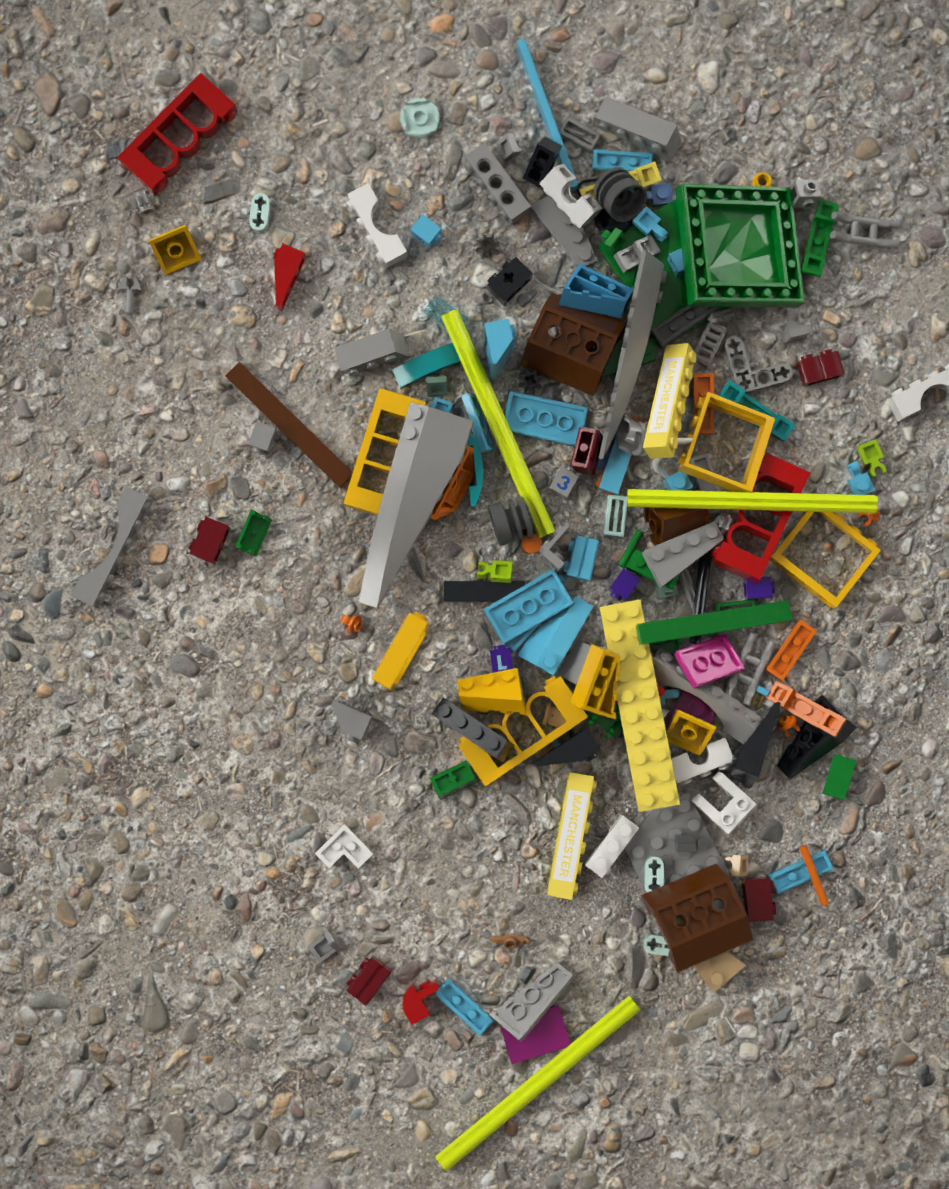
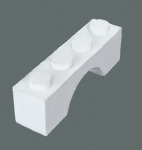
M369 183L348 193L349 201L346 202L351 213L355 212L358 216L356 221L360 229H365L367 232L366 239L370 247L374 246L377 253L375 255L379 263H384L386 268H389L407 258V251L397 234H384L373 225V214L379 207V203Z
M949 365L945 366V371L941 373L938 370L927 375L928 379L923 382L918 379L909 384L910 388L904 391L900 388L891 393L892 397L887 402L898 422L921 410V398L926 390L938 388L949 393Z

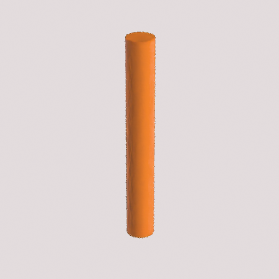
M807 845L800 846V852L821 906L828 905L829 901Z

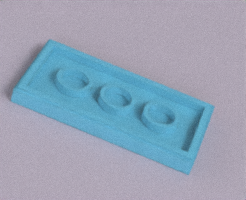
M510 391L504 416L513 434L575 447L579 427H585L588 407Z
M553 568L484 608L483 611L504 645L572 606L574 602Z

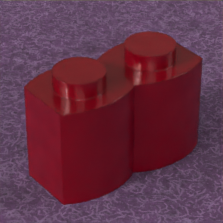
M832 349L820 352V356L813 357V354L802 356L801 360L797 363L803 387L837 379L845 374L839 352H832Z

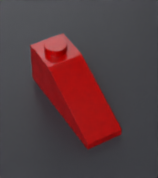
M283 243L280 248L275 250L273 259H275L276 306L281 312L306 260L304 252Z

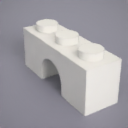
M564 164L557 165L539 184L543 187L544 192L554 199L558 208L570 217L571 223L578 228H582L588 225L603 208L590 193L580 197L579 200L575 199L570 192V187L576 177Z
M720 738L707 743L705 747L706 759L701 764L696 765L692 763L685 752L672 757L676 783L680 782L681 785H685L693 781L692 777L699 775L702 778L712 774L711 770L717 767L719 770L730 767L733 755L726 738Z
M620 814L609 829L607 836L594 849L584 864L603 878L639 827Z

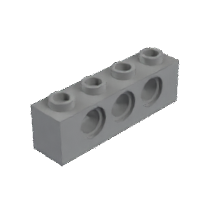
M485 142L465 155V169L470 175L474 174L478 187L487 192L489 202L492 206L496 205L500 210L499 215L504 222L508 221L510 225H513L530 213L531 205ZM483 166H486L490 170L486 173H483L479 169ZM498 182L501 184V187L495 189L491 184ZM510 198L513 203L509 205L504 204L503 199Z

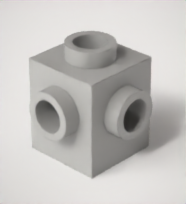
M795 180L791 185L793 208H814L822 197V190L819 188L817 180Z

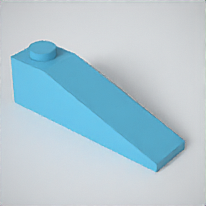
M577 596L572 599L574 602L572 606L551 617L529 636L517 656L553 676L594 607Z

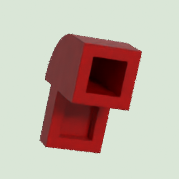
M430 979L424 981L419 985L420 989L418 990L414 983L406 989L402 1006L411 1025L430 1015V1010L423 999L439 990L440 986L436 979L432 982Z

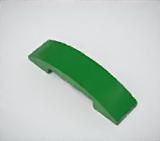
M822 199L819 200L805 248L801 268L802 273L821 277L830 234L835 222L831 215L834 211H838L839 204Z

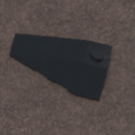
M823 695L815 703L847 720L836 737L806 721L803 722L801 727L799 726L800 731L796 730L797 735L791 744H788L777 765L789 779H792L839 746L857 728L845 714Z
M780 702L775 703L737 756L733 755L730 763V767L733 768L731 776L748 789L753 786L760 776Z

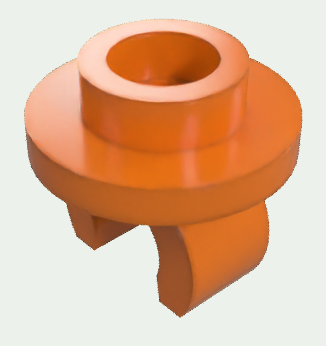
M878 509L877 513H859L857 515L858 518L862 515L868 517V521L863 524L864 526L870 525L873 521L877 523L880 520Z
M343 614L340 622L348 626L347 631L350 634L358 632L363 624L362 618L358 614L352 618Z
M784 715L779 719L777 728L780 731H784L787 737H791L788 730L792 727L798 732L800 731L794 715Z

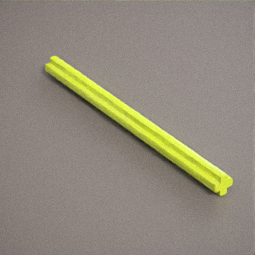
M449 311L447 314L442 315L441 318L518 493L529 508L539 539L555 531L459 311Z
M627 490V507L877 513L878 503L876 495Z
M630 996L626 997L435 1157L445 1171L452 1168L636 1015L641 1009Z

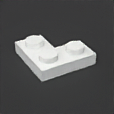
M344 824L315 854L328 868L345 854L359 869L374 853Z

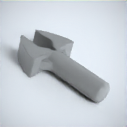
M126 276L120 283L119 290L126 292L125 313L132 315L134 310V294L137 291L142 292V288L134 276V285L130 289L128 287L129 278Z

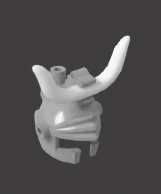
M625 413L618 427V449L627 452L630 456H648L643 449L648 423L635 422ZM677 438L678 445L688 444L693 439ZM653 458L652 467L654 471L667 478V472L660 466L661 460L665 461L667 458Z

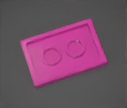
M725 634L674 653L693 689L737 674L745 669Z

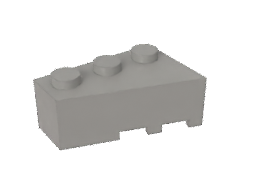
M386 329L334 348L341 372L349 375H355L360 373V370L375 368L382 364L409 357L403 334L392 329Z

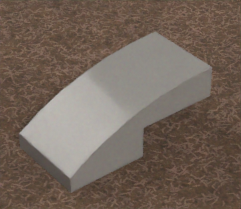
M650 234L635 241L633 245L617 252L613 257L622 272L625 273L639 266L642 250H647L653 256L661 251Z

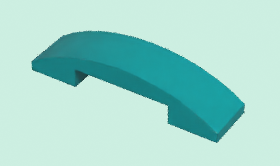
M450 343L405 362L393 369V373L401 389L451 365H458L461 361L453 343Z
M730 380L727 381L718 395L774 417L775 421L770 435L783 442L786 441L795 427L794 423L781 414H775Z
M471 432L467 445L473 448L476 486H469L471 509H475L482 491L483 462L479 446Z

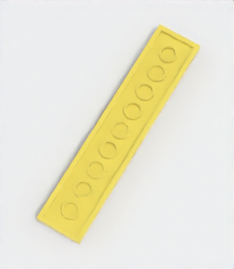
M641 600L600 607L607 649L621 655L619 681H616V693L618 694L617 702L638 812L680 805L649 644L639 645L636 624L645 623Z

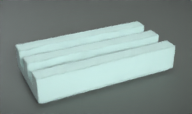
M608 495L604 536L624 538L627 497ZM612 500H615L612 531H609ZM621 500L623 501L620 532H616L619 502Z

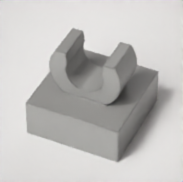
M514 133L506 134L497 142L503 161H508L523 151V148H518L517 143L520 141V138H515Z

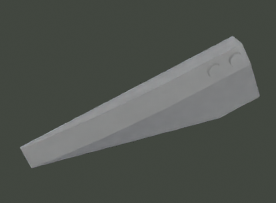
M410 402L379 508L358 603L379 608L391 587L395 575H398L401 564L405 557H408L413 543L415 540L417 541L431 517L434 506L443 496L442 492L446 485L451 482L457 466H460L474 421Z

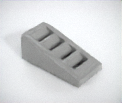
M710 321L708 322L695 349L696 362L709 368L725 336L726 327L719 324L711 325ZM709 330L719 333L720 336L709 332ZM706 336L717 341L716 344L706 340ZM702 344H704V345H706V346L712 348L713 350L710 351V350L705 349V348H703V347H701V346H702ZM700 351L710 356L709 359L698 355V352Z

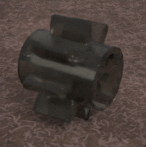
M484 234L482 241H476V244L480 246L476 249V253L482 254V260L485 257L492 260L494 254L499 255V250L496 248L500 246V242L494 241V235L490 238ZM491 245V248H488V250L484 249V247Z

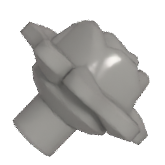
M723 512L715 518V522L722 535L732 526L733 519L730 513L726 514Z

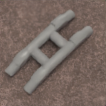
M837 211L832 213V219L844 224H851V232L846 234L832 231L830 234L831 239L841 243L860 244L877 248H899V240L877 239L878 228H900V220L866 218ZM859 225L870 226L869 237L858 236Z
M754 631L750 632L739 656L743 665L747 662L757 667L753 678L739 672L731 675L725 688V693L732 697L738 681L749 685L742 703L748 709L777 644L776 641L770 639L760 659L749 655L758 637V634Z

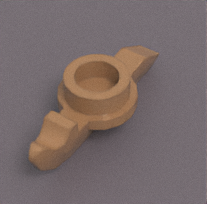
M490 936L491 942L503 944L506 949H514L516 944H520V946L530 944V940L525 936Z

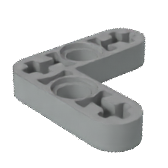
M731 336L724 343V351L733 382L744 389L746 394L786 383L793 375L792 367L785 363L751 372L742 340L737 336ZM731 341H733L734 344H738V346L736 347V353H741V355H737L731 358V356L735 354L733 348L728 347L731 344ZM734 361H743L744 369H735ZM781 369L788 372L785 378L782 375L776 376V381H774L773 375L778 374ZM747 372V374L743 376L745 382L750 383L747 386V389H745L744 386H740V383L742 382V377H737V375H741ZM764 373L769 376L767 384H762L759 381L758 377L760 374Z

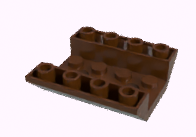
M552 292L545 302L530 334L520 366L532 371L537 370L536 373L594 397L602 379L603 371L616 342L619 341L626 323L608 315L558 305L561 296ZM557 327L560 330V334L552 337L548 333L549 329ZM588 343H595L597 350L595 352H588L586 345Z
M717 864L641 895L649 915H654L669 947L668 955L677 973L754 940L744 907L729 877ZM713 901H722L724 909L716 910L713 907ZM678 916L683 917L686 920V925L683 927L677 926L674 921L675 918Z

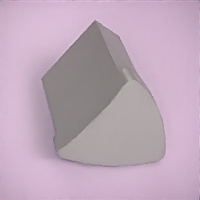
M789 319L783 330V343L805 339L810 334L809 325L801 327L797 322Z
M328 929L308 946L319 963L334 952L342 950L339 941Z

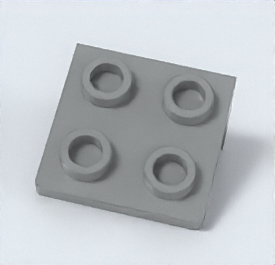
M568 522L565 526L560 524L553 532L552 536L554 538L550 542L547 539L539 550L541 553L539 558L551 569L554 568L556 573L564 566V558L557 551L551 552L550 550L568 531L570 527Z

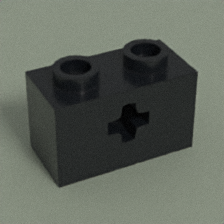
M546 136L539 141L523 179L540 188L541 185L539 183L553 169L562 145Z
M517 257L512 261L510 259L507 260L501 267L503 270L498 274L494 273L487 281V290L503 306L529 283L533 277V273ZM505 278H512V283L510 281L505 283Z

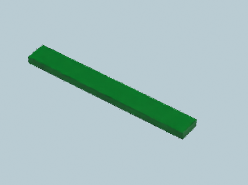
M789 600L640 623L636 624L639 645L787 622L792 620Z

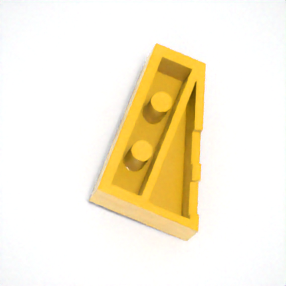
M591 644L570 703L583 710L616 719V713L614 712L615 700H617L618 695L616 693V681H619L621 655Z
M518 668L457 680L458 694L464 711L489 712V710L501 711L504 714L510 711L526 715L522 682Z

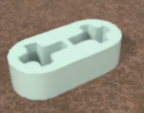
M258 193L254 195L251 201L249 223L254 232L262 233L268 228L270 201L265 194ZM263 199L266 204H263L262 210L259 211V206L256 203ZM258 215L261 216V220L264 223L260 224V227H257L254 223L258 221Z
M651 856L645 861L644 888L646 892L652 891L648 886L652 885L653 878H656L657 885H660V887L664 886V863L656 856ZM653 860L660 864V867L656 868V875H653V870L649 867Z
M649 934L644 938L643 946L648 953L669 956L670 950L665 947L667 943L663 935ZM652 938H654L656 943L661 944V947L654 946V949L651 950L647 943L651 942Z

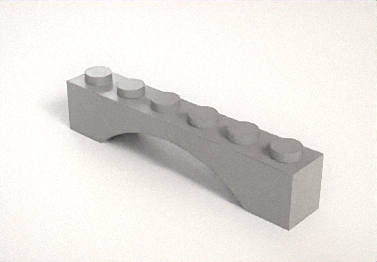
M125 486L117 502L119 528L114 546L107 558L97 568L79 578L71 594L72 597L95 608L104 602L106 597L104 593L107 587L113 584L115 579L114 573L117 568L119 569L124 562L123 555L126 550L131 548L133 544L132 537L135 532L140 530L142 526L141 519L144 513L147 514L151 508L152 503H150L151 499L148 496Z
M659 648L653 655L652 662L657 684L680 688L702 699L718 715L726 733L742 744L757 729L761 717L754 711L749 710L738 700L732 698L712 683L693 689L677 659L662 648Z

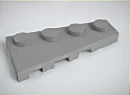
M551 196L530 204L531 211L535 213L542 225L551 233L554 240L564 249L563 251L576 267L579 263L588 267L598 262L583 227L578 228L573 225L570 217L558 208L557 203Z
M714 521L646 549L642 552V555L657 585L661 589L682 571L694 564L695 561L720 544L724 537Z
M557 963L536 979L537 981L529 987L523 988L521 993L513 999L507 1000L497 1011L494 1010L489 1015L522 1042L575 977Z

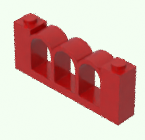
M200 72L117 158L151 193H154V195L158 192L161 193L167 187L169 182L167 178L173 177L180 170L181 158H190L197 154L201 146L200 138H211L218 132L220 122L225 125L227 122L234 120L238 112L236 105ZM195 99L213 115V121L207 127H196L182 115L184 110ZM176 119L194 135L192 143L187 147L180 148L173 145L162 134ZM156 139L162 142L174 154L173 162L167 167L155 166L142 154Z
M765 453L752 492H756V484L769 482L791 493H801L811 472ZM738 510V522L730 527L725 541H723L721 547L717 545L712 554V557L715 558L713 564L758 584L792 511H768L780 517L772 533L747 521L743 514L744 510ZM737 531H745L769 543L760 558L735 546L731 535Z

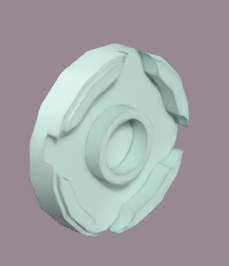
M425 98L412 99L402 108L400 122L403 130L411 137L421 139L429 137L439 126V111L435 104Z

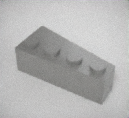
M605 97L595 116L600 130L610 132L671 163L681 144L677 124Z

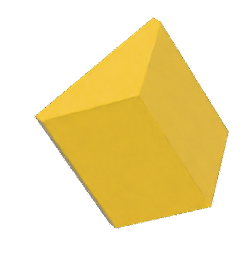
M186 224L149 240L165 275L202 260Z
M675 710L666 729L667 739L669 743L700 756L716 730V726L680 710Z

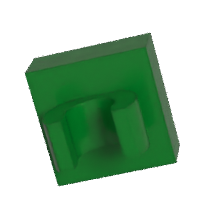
M615 228L612 233L604 230L600 236L603 238L608 253L613 256L626 241L623 232L618 228Z

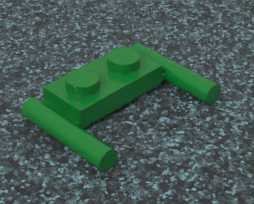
M636 530L618 566L656 582L642 552L635 550L644 534L640 530ZM681 573L669 581L665 587L673 590Z

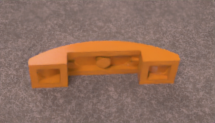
M777 680L766 697L773 703L780 702L781 708L834 737L838 735L847 720Z

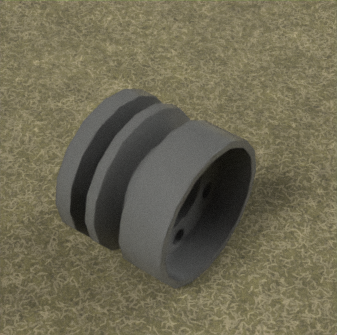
M620 167L611 168L604 172L597 179L593 190L595 200L617 222H627L638 216L647 201L645 188L624 168Z
M522 496L516 497L518 505L516 507L513 500L508 499L509 509L506 510L501 502L488 505L491 522L499 546L513 543L512 533L515 532L518 538L523 540L522 530H525L528 538L533 537L531 514Z

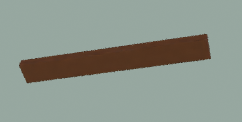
M240 362L225 375L339 488L352 477L353 472Z

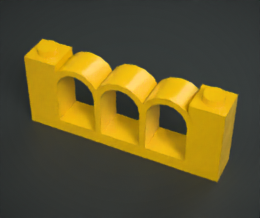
M379 388L343 502L344 506L378 516L383 494L359 486L365 467L385 473L390 472L391 467L368 460L374 440L396 447L399 442L397 439L376 433L382 413L405 420L410 402L426 406L425 401Z
M554 675L546 680V686L543 687L546 692L533 694L526 704V715L542 736V739L521 751L507 729L508 717L516 712L508 711L504 715L502 726L498 724L487 726L490 729L497 728L502 730L509 741L514 744V748L518 755L499 768L488 752L464 736L459 739L461 741L458 745L485 786L588 718L583 709L570 703L573 694L561 676L556 678ZM540 696L549 698L566 721L548 735H545L530 711L532 701Z

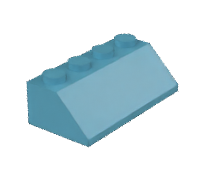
M509 319L484 323V347L491 381H496L510 360L512 351H515L516 331L514 324L510 325Z

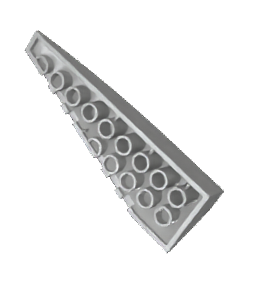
M642 250L598 460L601 462L613 441L628 406L648 343L656 303H661L663 291H659L660 283H665L667 272L663 271L664 264L647 250Z

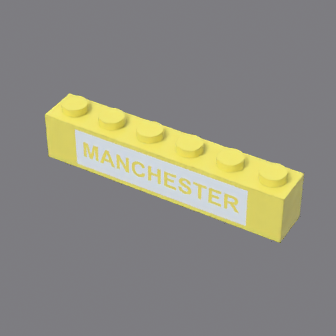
M689 343L666 345L643 444V449L650 459L672 458L678 446V433L681 431L682 415L685 413V401L689 395V383L692 380V369L696 362V353L692 350Z
M568 772L547 888L548 896L572 900L573 895H577L579 883H575L576 875L581 874L582 863L579 862L580 854L584 855L586 842H583V836L588 834L590 823L586 819L587 814L592 812L593 801H590L591 793H595L597 781H593L594 776Z

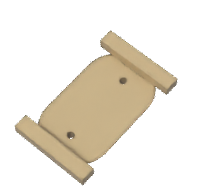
M547 703L542 725L546 726L548 723L551 726L559 727L566 721L556 706L551 707V703ZM580 723L570 730L574 729V733H578Z

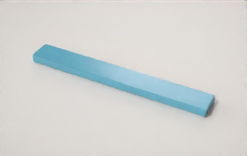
M524 38L517 40V51L549 138L562 145L557 157L559 165L564 164L575 176L526 40ZM576 179L571 184V193L577 191L578 182Z

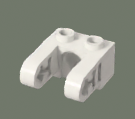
M718 771L712 779L733 799L721 812L715 809L699 793L691 801L730 837L757 808V804L722 772Z

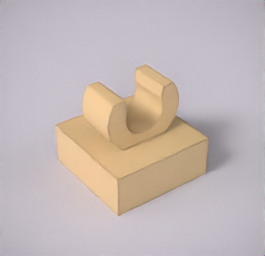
M733 855L725 858V860L732 862V868H726L728 873L732 872V876L738 877L747 876L748 855Z

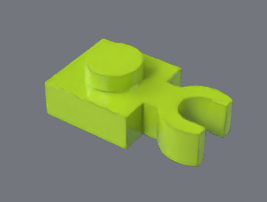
M877 439L856 447L863 466L870 465L869 474L872 478L876 476L875 468H879L882 474L886 472V467L879 462L884 456Z
M493 560L492 565H488L486 562H478V568L484 569V571H477V578L485 579L490 577L491 582L511 583L513 561Z

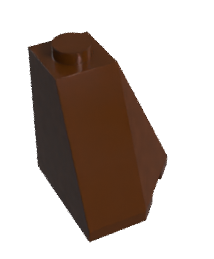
M643 507L645 523L649 522L652 532L649 536L654 546L706 525L707 509Z

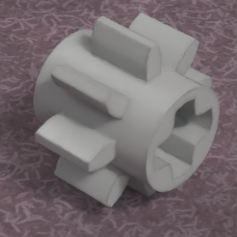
M147 190L135 193V199L131 200L135 212H140V215L153 213L155 211L154 206L158 205L154 193L149 194Z

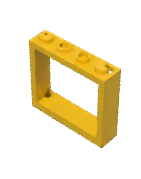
M707 392L703 397H699L696 408L698 411L690 422V427H692L691 433H688L686 438H692L693 441L685 444V451L681 452L678 459L680 464L678 471L732 492H752L775 418ZM707 406L760 426L742 483L689 463Z
M805 511L775 549L770 561L828 607L834 609L840 604L881 550L877 547L878 544L875 541L861 535L862 532L857 527L849 526L845 523V518L840 514L818 512L870 552L835 597L781 555L814 513Z
M409 612L371 679L394 692L430 629L427 617L418 612L414 614Z

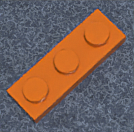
M714 373L693 374V416L698 411L696 404L699 397H703L707 392L714 394ZM707 406L699 434H714V408Z
M799 619L765 670L780 681H783L817 630Z

